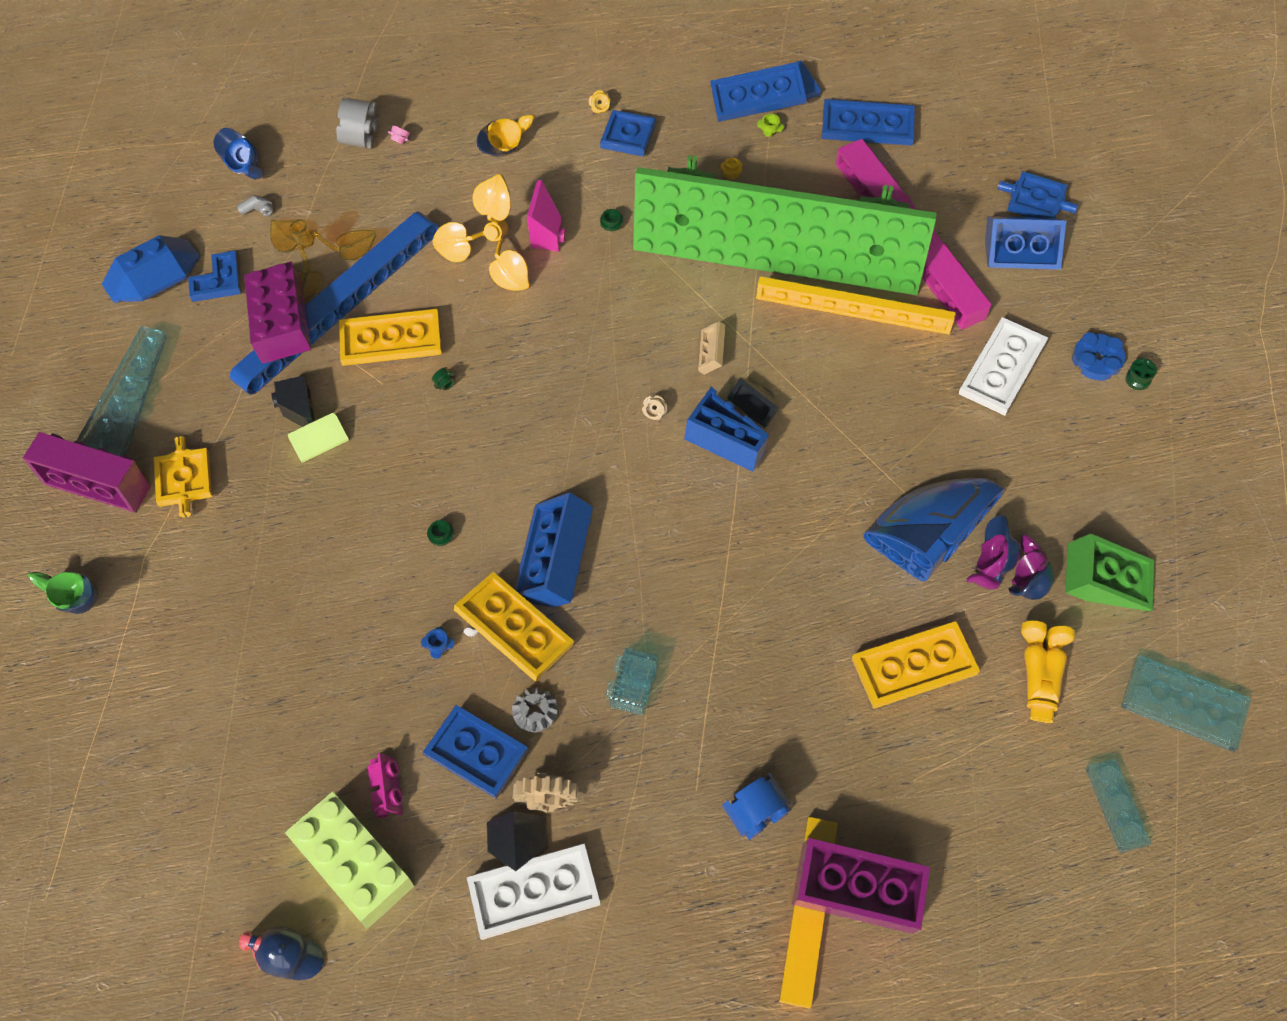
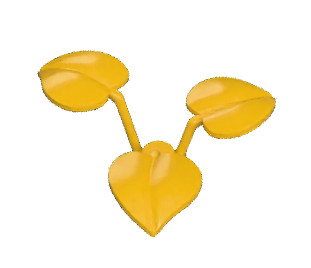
M497 174L480 183L473 193V203L476 210L480 214L488 215L487 219L491 221L486 224L484 230L467 236L466 227L462 223L449 222L436 231L433 245L447 260L461 262L467 259L471 253L470 240L486 236L490 241H498L495 251L497 260L493 261L489 266L492 279L496 284L505 289L514 291L524 290L530 287L528 266L524 257L514 250H506L500 255L502 243L505 241L503 237L507 235L509 230L508 224L504 219L510 213L511 198L502 174Z

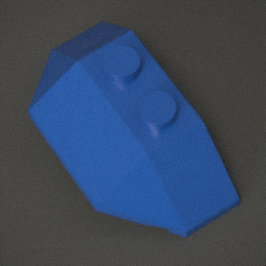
M158 235L117 256L103 280L102 286L114 303L120 301H144L186 279L200 256L188 239Z

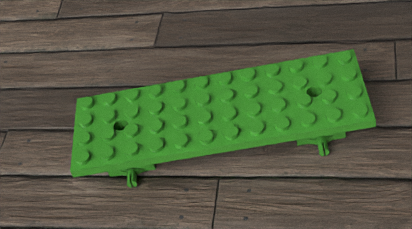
M693 155L688 156L686 168L668 167L667 171L637 167L635 173L633 250L899 293L918 294L937 213L910 209V203L891 199L893 192L891 185H889L888 193V185L883 186L881 197L861 196L860 201L719 180L716 179V174L697 169L698 158L694 156L692 162Z

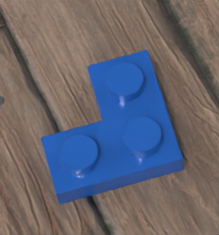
M236 251L211 254L213 273L188 277L189 296L192 302L241 294L239 263Z

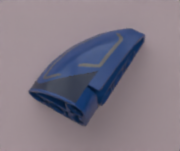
M987 478L950 479L918 488L891 504L865 531L863 537L871 547L920 581H927L942 561L947 562L1002 497L1005 489Z

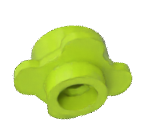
M766 114L762 120L757 122V127L761 128L764 132L763 134L767 137L772 136L776 132H782L784 129L783 124H780V118L775 114Z

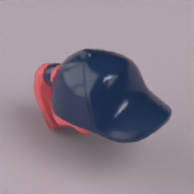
M275 927L261 935H254L250 931H245L239 938V947L245 951L252 949L259 968L274 977L292 980L311 979L319 973L324 964L323 953L319 946L303 934L287 927Z

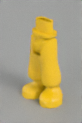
M1026 621L1021 625V634L1028 642V646L1024 650V658L1027 671V707L1031 708L1030 719L1052 723L1054 712L1058 710L1063 673L1067 661V654L1062 648L1073 642L1075 630L1067 626H1054L1047 631V625L1043 622ZM1045 637L1047 646L1046 650L1043 648V642Z

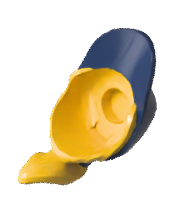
M522 116L517 122L507 118L490 122L478 133V149L495 157L512 152L519 144L521 134L529 129L534 116Z

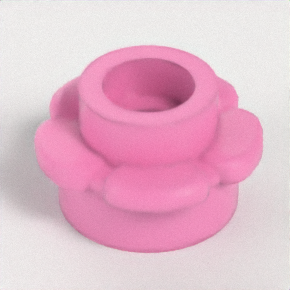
M394 125L391 131H388L391 134V140L403 144L404 141H410L408 140L410 132Z

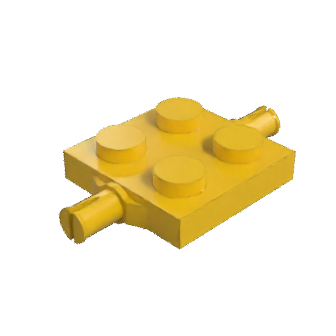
M180 436V439L178 437L174 439L175 451L168 455L154 457L156 502L159 507L179 504V516L185 518L186 515L187 517L191 516L190 502L212 497L210 457L207 448L186 449V438Z

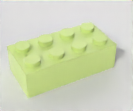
M333 791L285 832L366 929L371 927L415 887L409 877Z

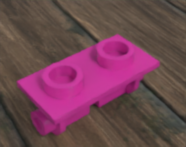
M377 753L378 758L371 759L370 765L367 766L370 787L376 788L380 786V790L371 793L372 811L376 814V818H385L388 816V812L403 815V796L399 788V767L396 759L382 753Z

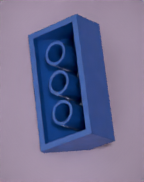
M570 492L535 505L514 590L531 604L557 607L571 603L574 596L575 583L580 570L582 553L586 545L585 540L591 523L593 506Z

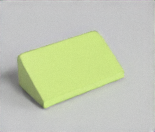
M335 413L322 417L288 434V438L302 463L349 441Z

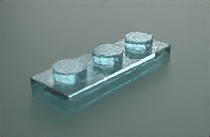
M1113 759L1088 765L1085 770L1119 854L1148 847L1151 844L1117 760Z

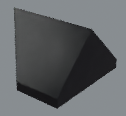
M513 811L487 822V852L515 872L542 850L548 848L546 817Z

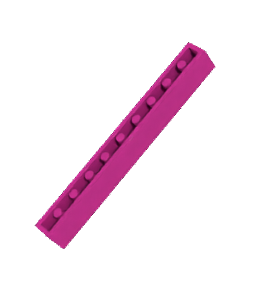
M863 139L838 148L835 165L860 197H881L883 186L888 185V193L889 185L893 187L891 199L910 203V209L917 210L908 194L902 191L897 180L891 177L885 165L877 159L872 148L867 146ZM934 229L922 279L947 311L955 312L954 321L963 330L985 320L991 303L988 296L981 292L975 280L967 274L961 262L956 260L950 252L948 245L942 242Z

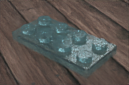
M1138 655L1134 661L1121 708L1235 752L1239 748L1251 698Z

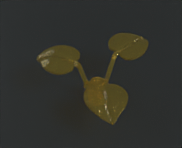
M303 219L289 221L271 220L270 226L271 242L277 251L288 253L297 246L300 249L305 272H297L303 283L305 301L316 295L322 286V276L317 271L310 272L304 248H309L314 244L315 237L333 251H339L340 257L346 261H355L362 258L370 251L376 238V232L373 230H354L340 235L336 239L337 246H334L319 235L317 230L311 231L308 223Z

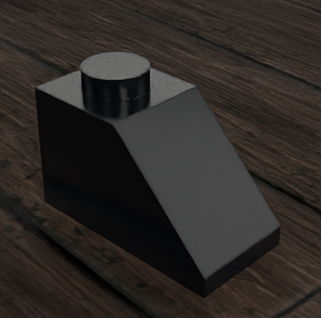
M305 376L274 382L275 392L271 393L272 401L275 408L279 407L283 417L302 427L315 421L310 388Z

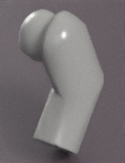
M254 195L237 204V209L242 215L255 209L264 216H269L273 213V204L268 199Z

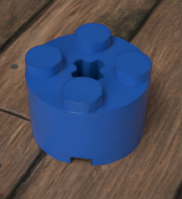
M768 773L765 779L761 777L736 793V799L731 802L732 805L728 800L722 805L741 837L746 835L748 840H751L764 831L763 829L767 827L765 824L767 821L771 820L775 824L787 816L791 811L789 806L792 803L773 774Z

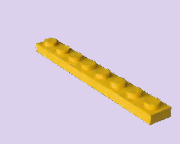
M760 276L758 281L756 299L948 335H950L955 318V312L945 309L924 307L918 304H908L895 300L875 298L869 295L864 296L847 291L826 289L820 286L815 287L798 282L777 280L775 278Z

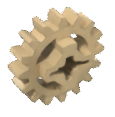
M536 773V776L533 778H523V781L517 780L516 784H513L514 802H520V805H527L529 810L555 812L557 808L574 805L578 801V787L576 783H571V780H564L562 776Z

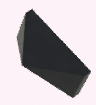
M742 377L738 379L727 397L728 400L764 428H767L780 408L772 391Z

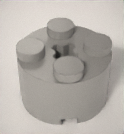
M342 98L337 117L340 118V126H337L336 130L338 143L372 149L373 135L371 133L372 131L376 132L378 126V118L374 117L376 114V102Z

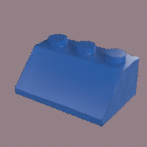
M987 216L985 244L988 267L1061 269L1066 220L1060 218Z

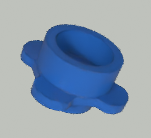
M436 627L429 631L426 637H423L421 640L422 647L427 648L434 659L441 658L442 653L447 649H452L455 644L453 638H448L442 627ZM440 641V644L436 645L435 642Z

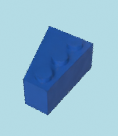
M711 386L687 419L684 440L754 472L765 455L769 434L746 415L742 417L733 409L734 405L729 401L725 402L716 395L717 391Z

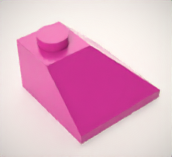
M537 180L527 214L531 248L559 252L561 242H565L566 228H563L562 217L542 180Z

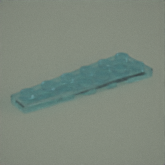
M145 326L140 327L76 441H80L93 449H106L116 456L121 457V455L127 454L167 338L164 331Z

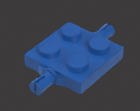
M1022 171L1019 180L1015 184L1001 180L997 189L1011 194L1007 211L1026 217L1055 218L1061 210L1075 214L1078 204L1065 201V191L1068 185Z

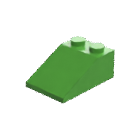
M1088 534L1068 543L1065 593L1088 602L1144 611L1153 610V559L1093 534Z

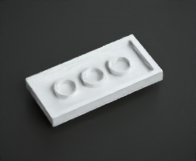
M1002 317L961 386L959 394L1005 416L1045 346L1048 337Z
M585 844L532 858L516 872L510 867L504 866L467 877L481 940L601 905Z

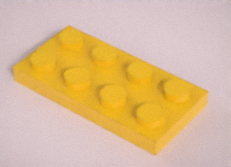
M438 309L339 320L340 360L342 366L442 355Z
M495 572L488 575L454 605L456 613L535 682L574 645L573 639Z
M956 621L853 654L851 658L873 709L978 675L980 672Z

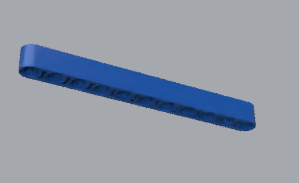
M419 211L413 213L305 305L310 345L315 343L339 320L432 241L436 231L439 229L438 224ZM253 350L233 367L229 376L230 380L246 393L253 395L302 353L262 364L255 350Z

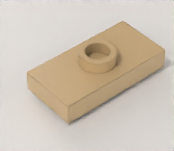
M721 321L701 330L698 371L704 375L723 366L725 324Z

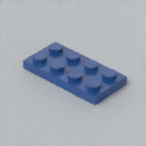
M798 62L710 81L718 122L807 103Z
M824 99L821 139L858 141L863 139L864 142L912 146L914 141L915 106Z

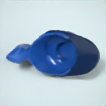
M231 128L221 129L216 134L213 145L226 166L234 173L245 174L247 177L255 180L262 178L264 172L258 165L259 155L253 143Z

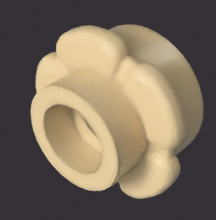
M648 396L643 401L642 411L649 419L658 420L662 415L666 414L667 404L664 403V399L661 396ZM656 405L657 409H653L652 406Z

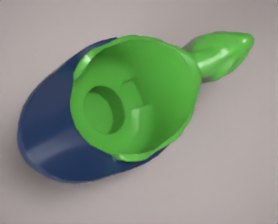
M68 571L61 572L53 577L41 572L28 573L32 583L46 592L47 599L57 610L72 614H82L89 611L96 604L98 597L97 587L90 578L82 573Z

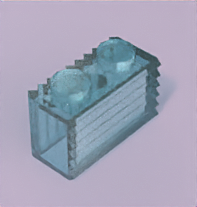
M627 647L623 656H617L614 672L618 673L615 682L609 681L606 691V697L609 698L611 708L643 716L658 668L657 655L639 650L636 651Z

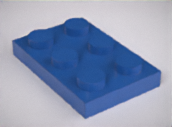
M455 705L424 749L423 754L497 799L529 750L524 744Z

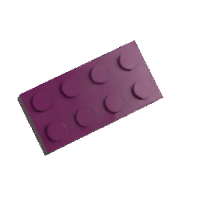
M293 262L277 264L245 274L250 342L262 364L311 350L303 283Z
M39 432L23 456L24 461L44 485L134 513L137 512L151 488L145 479V475L137 467L136 461L126 455L116 456L103 448L93 449L80 441L70 442L54 433L48 435Z
M808 838L802 844L792 905L913 934L922 929L930 867Z

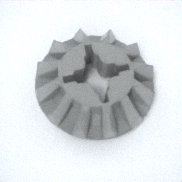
M539 687L530 690L526 688L522 694L516 696L512 706V714L516 724L523 730L540 732L549 728L554 723L558 714L556 699L549 690L545 691ZM541 702L539 707L542 714L534 712L532 715H529L530 708L527 706V703L535 706Z

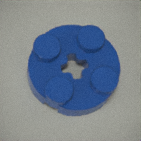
M1085 333L1073 350L1072 360L1075 367L1078 365L1082 369L1081 373L1084 376L1093 380H1107L1112 375H1117L1121 371L1126 356L1120 339L1104 334ZM1093 354H1100V355H1102V356H1103L1102 360H1098V359H1097V356H1096V355H1093Z

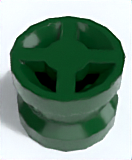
M1136 359L1133 361L1130 370H1128L1125 381L1132 389L1145 390L1150 386L1152 379L1155 377L1157 368L1148 359Z

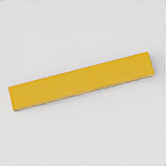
M808 817L804 842L808 838L835 844L838 823ZM794 905L779 999L781 1003L809 1009L812 1006L824 912Z

